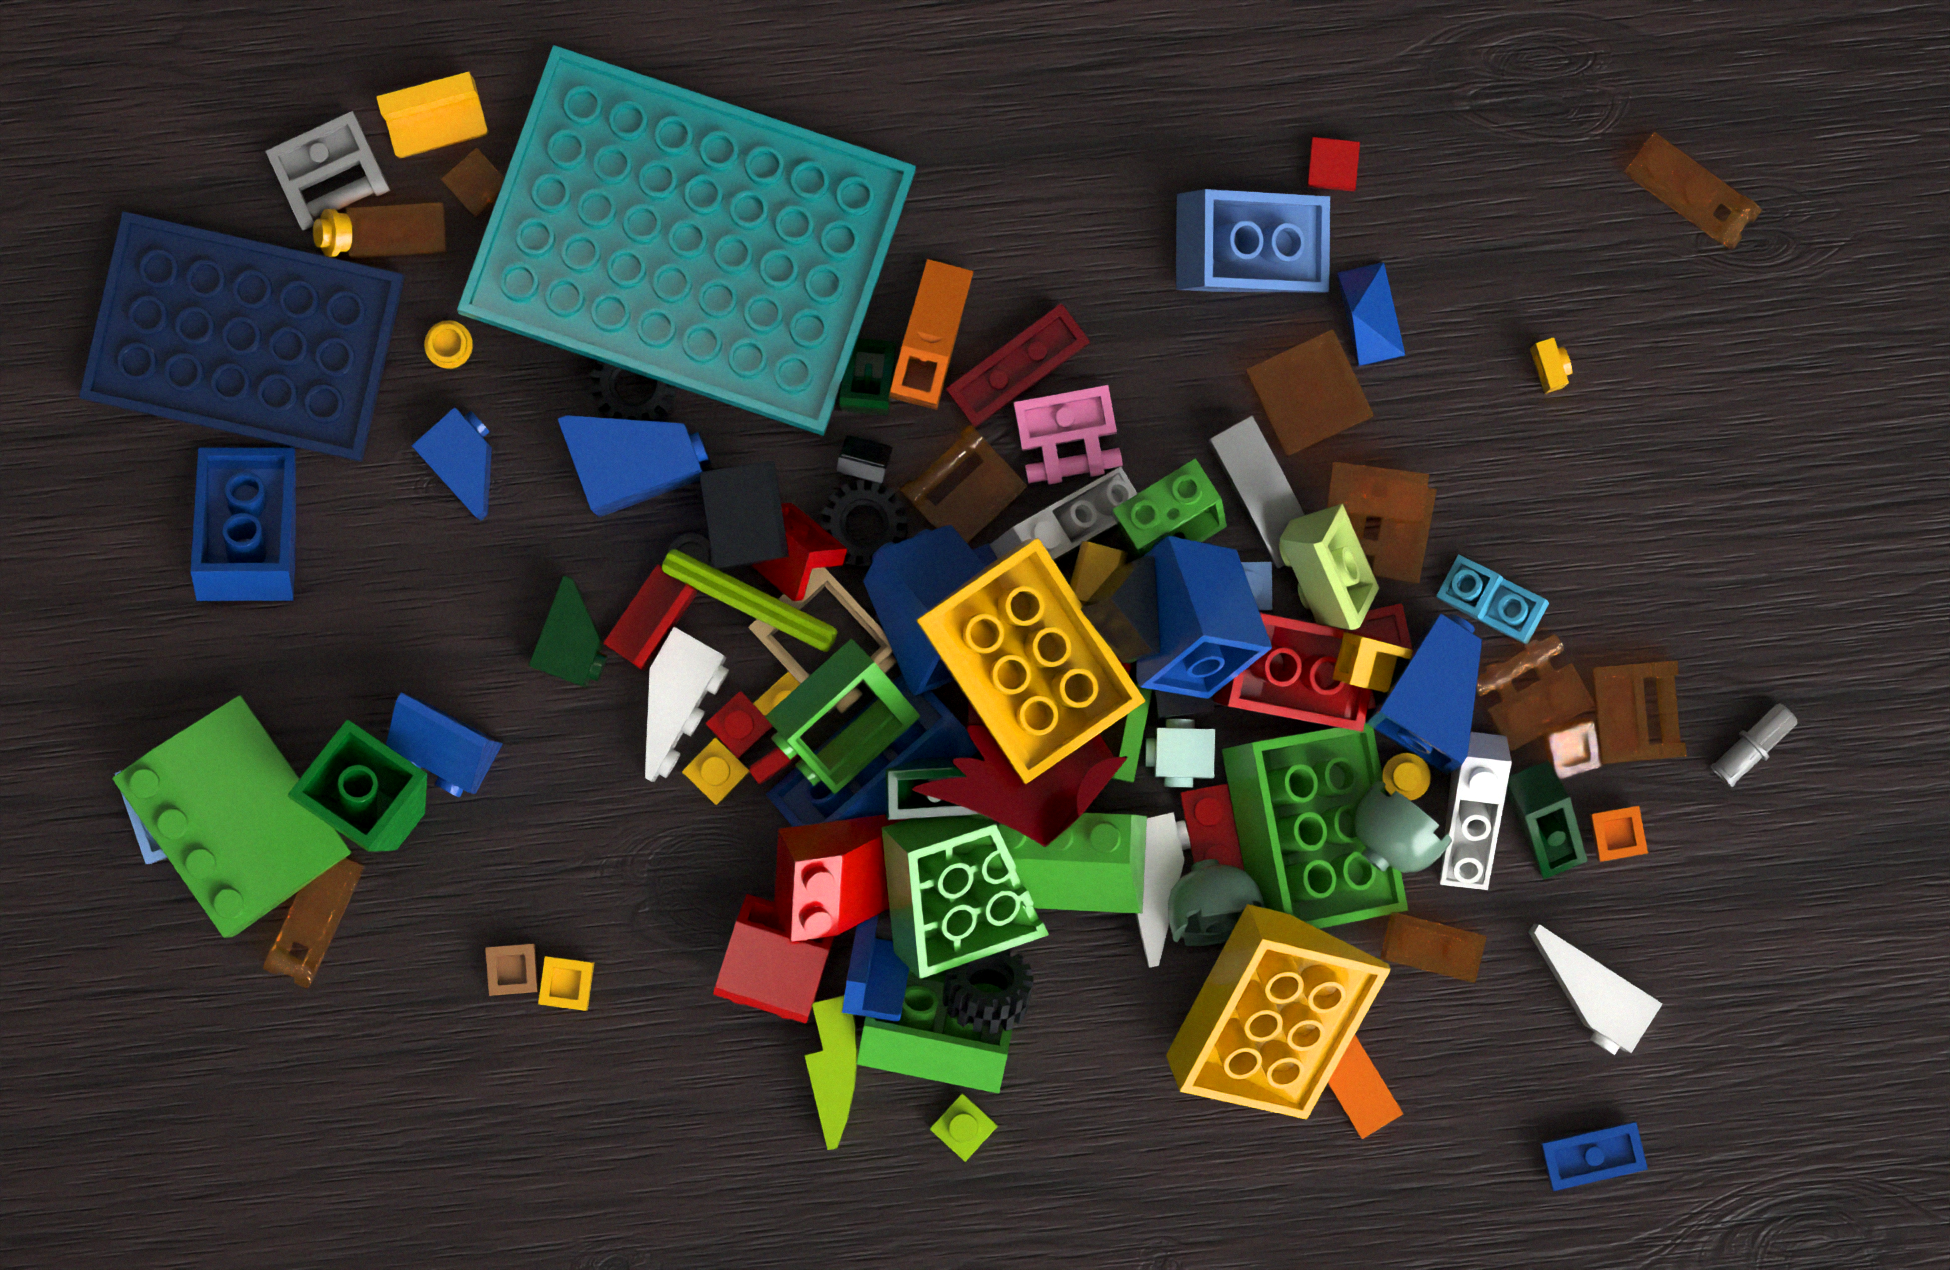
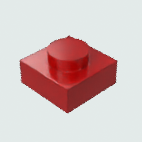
M742 691L738 692L705 723L738 759L773 728L771 723Z

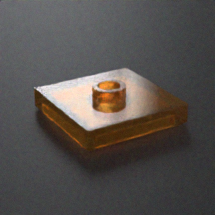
M1334 329L1245 371L1286 458L1374 416Z

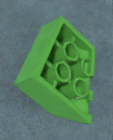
M955 816L910 818L882 827L894 953L919 979L1049 935L1044 923L1036 914L1033 907L1034 902L1028 890L1023 887L1015 870L1016 865L996 824L992 820Z

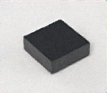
M850 435L846 436L838 458L836 472L883 483L893 447Z

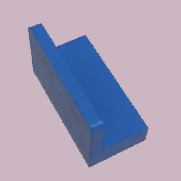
M879 914L857 925L842 1013L897 1022L901 1019L909 967L894 953L893 941L875 938Z

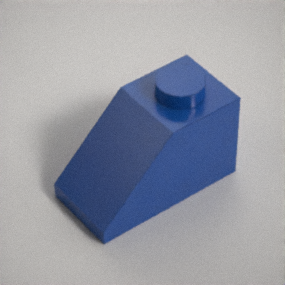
M454 407L418 439L412 447L471 513L482 521L488 515L492 447L484 437L490 431L472 411L463 416Z

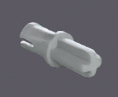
M1781 703L1776 704L1748 732L1742 730L1739 733L1741 738L1716 763L1710 766L1711 769L1726 785L1733 788L1735 783L1760 759L1766 761L1769 758L1767 753L1797 725L1798 721L1795 715Z

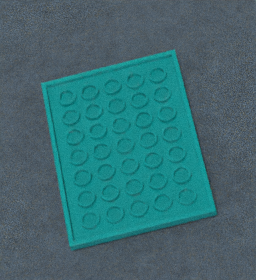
M553 45L457 311L460 315L824 436L842 385L843 376L850 362L915 175L916 166Z

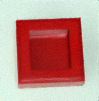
M1312 137L1307 187L1355 191L1360 142Z
M777 747L752 764L749 771L757 783L761 785L800 757L796 754L790 760Z

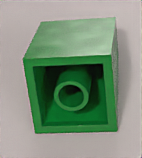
M347 719L290 790L288 797L366 851H393L400 847L425 814L427 773Z

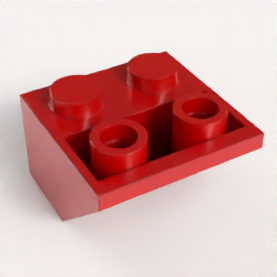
M746 894L731 935L713 995L729 999L737 1004H745L776 1014L781 1018L793 1019L806 1024L827 966L835 936L790 942L774 909V902Z

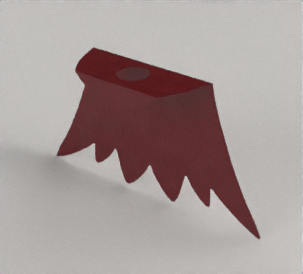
M971 725L967 727V732L983 756L984 761L974 758L953 759V764L967 777L931 781L912 788V790L982 814L1046 847L1079 819L1128 757H1114L1100 734H1098L1039 776L1024 784L987 727L984 725Z

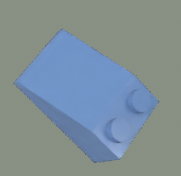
M1211 189L1177 194L1176 290L1210 292H1329L1330 196Z

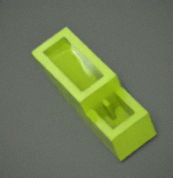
M844 995L813 1003L812 1007L823 1050L804 1055L827 1150L837 1148L849 1117L856 1082L858 1059L856 1019L853 1014L842 1013Z

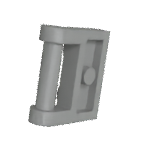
M353 111L265 151L303 231L314 226L315 220L320 218L324 209L338 210L373 193L378 197L390 191L388 183ZM356 165H362L366 176L308 203L305 201L302 190Z

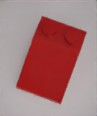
M1260 612L1272 649L1213 695V701L1230 707L1363 732L1372 689L1332 679L1344 632L1381 642L1382 637Z
M885 814L778 829L774 909L790 942L837 936L890 908L882 827L907 819L888 820Z

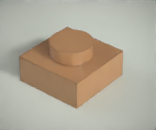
M535 943L485 948L489 996L539 992Z

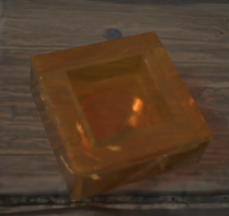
M475 148L441 180L470 213L476 217L498 197L505 178L481 151Z
M1588 717L1542 730L1547 758L1559 779L1602 767L1595 725Z

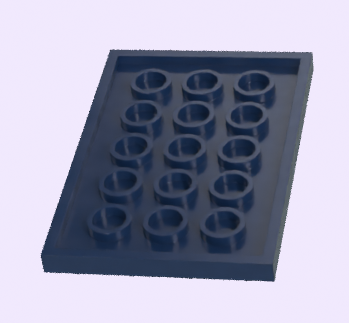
M122 211L79 398L362 462L405 275Z

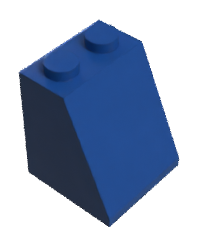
M572 415L557 418L590 509L598 517L700 480L699 472H705L703 466L711 464L699 432L691 434L684 423Z
M951 524L933 531L930 529L922 530L913 538L896 544L894 542L884 544L873 554L872 564L863 580L906 684L914 696L955 680L916 622V619L986 567Z
M1167 536L1157 541L1153 548L1143 556L1155 558L1160 653L1137 661V681L1139 687L1209 699L1272 649L1236 549L1182 539L1176 536Z
M1440 614L1425 628L1413 647L1411 659L1406 658L1392 680L1389 690L1384 693L1366 722L1367 725L1409 752L1421 757L1425 762L1445 775L1461 766L1468 756L1482 639L1473 634L1475 631L1474 626L1455 614H1450L1449 617Z

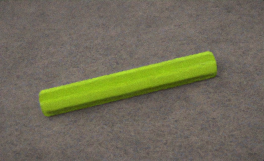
M671 549L663 561L662 571L685 584H689L693 588L823 652H828L836 640L838 631L833 626L681 551Z

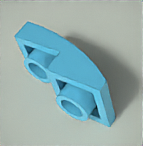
M1459 554L1436 596L1439 600L1525 645L1529 643L1549 605L1545 598L1504 579L1500 574Z

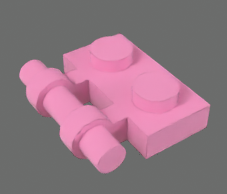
M1108 385L1014 402L1022 451L1041 448L1043 462L1025 465L1028 484L1046 480L1048 485L1062 482V477L1090 473V477L1104 475L1105 469L1123 466L1120 448L1101 451L1098 438L1117 434ZM1084 440L1086 454L1058 459L1056 445Z

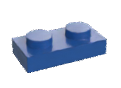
M1635 1121L1540 1142L1552 1191L1648 1170L1637 1122Z

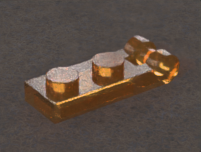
M1656 132L1651 134L1623 172L1716 241L1732 250L1735 249L1742 239L1740 232L1748 222L1754 223L1762 212V209L1754 201L1739 194ZM1720 203L1732 211L1725 222L1712 215Z
M346 857L298 891L279 935L268 953L263 966L264 970L275 975L282 972L295 978V984L306 989L309 988L365 865ZM294 941L309 948L304 960L288 954Z

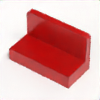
M792 502L781 503L789 557L752 567L792 601H802L812 568L843 566L847 548Z
M657 564L603 644L645 671L698 591L689 584H685L662 571V567Z

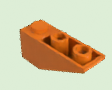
M927 259L890 389L891 398L935 410L938 409L974 271Z

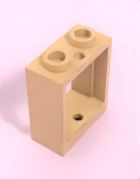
M825 567L812 568L802 601H792L785 594L778 599L801 610L826 587L881 646L870 658L884 674L897 663L884 630ZM758 619L748 627L800 684L810 676L773 637L778 629ZM863 681L859 682L828 710V714L835 708L843 713L863 694L857 688Z

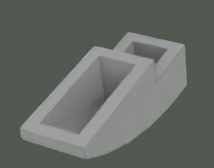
M1250 416L1209 440L1208 444L1229 479L1234 494L1275 567L1279 569L1285 565L1279 549L1280 537L1290 520L1305 516L1257 423L1253 416Z

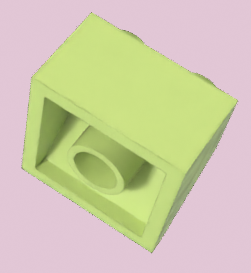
M1343 504L1290 520L1280 537L1279 549L1285 565L1293 568L1298 579V593L1303 606L1306 609H1311L1317 624L1348 630L1359 628L1379 590V586Z

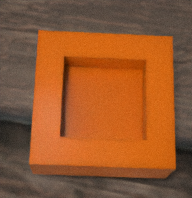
M1639 806L1589 814L1598 862L1648 853Z

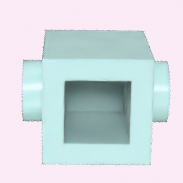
M1166 719V728H1156L1155 738H1146L1145 767H1154V777H1163L1164 787L1193 788V778H1214L1215 729H1195V720Z

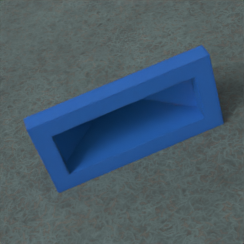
M1384 262L1338 272L1337 278L1358 366L1405 356Z

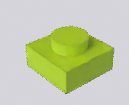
M961 1093L930 1127V1130L966 1162L998 1125L965 1094Z

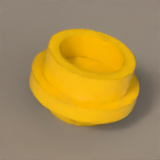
M324 209L320 218L315 220L313 226L315 245L321 247L325 256L336 257L340 252H347L352 243L350 218L346 213H338L336 209Z
M447 320L441 321L430 328L425 337L424 347L428 358L435 365L445 369H453L463 365L469 359L473 350V340L469 331L462 324Z
M1401 753L1395 755L1388 760L1383 768L1382 782L1386 784L1384 788L1391 796L1397 791L1412 801L1421 797L1430 785L1431 774L1429 767L1421 757L1415 754Z

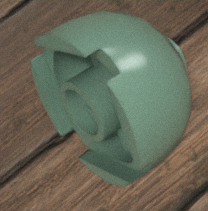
M1376 780L1358 805L1354 819L1356 835L1366 847L1361 855L1381 872H1384L1388 866L1403 873L1418 872L1429 867L1452 843V838L1447 833L1439 839L1434 834L1439 825L1431 817L1397 791L1390 797L1380 792L1386 784Z
M1216 859L1203 860L1193 864L1191 872L1184 875L1175 884L1169 896L1168 917L1173 941L1178 942L1180 937L1183 936L1186 946H1205L1227 942L1247 904L1265 908L1257 883L1245 871L1232 865H1220Z

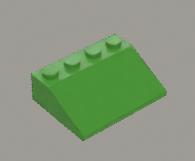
M242 695L237 696L152 749L112 778L224 938L236 936L352 853L336 829L288 797V793L300 778Z
M1365 722L1363 732L1337 727L1222 749L1244 869L1257 883L1266 909L1290 914L1318 929L1409 911L1401 872L1390 866L1384 872H1381L1361 855L1366 847L1357 837L1354 819L1358 805L1375 781H1382L1381 765L1372 727ZM1383 787L1380 792L1386 795L1385 788Z

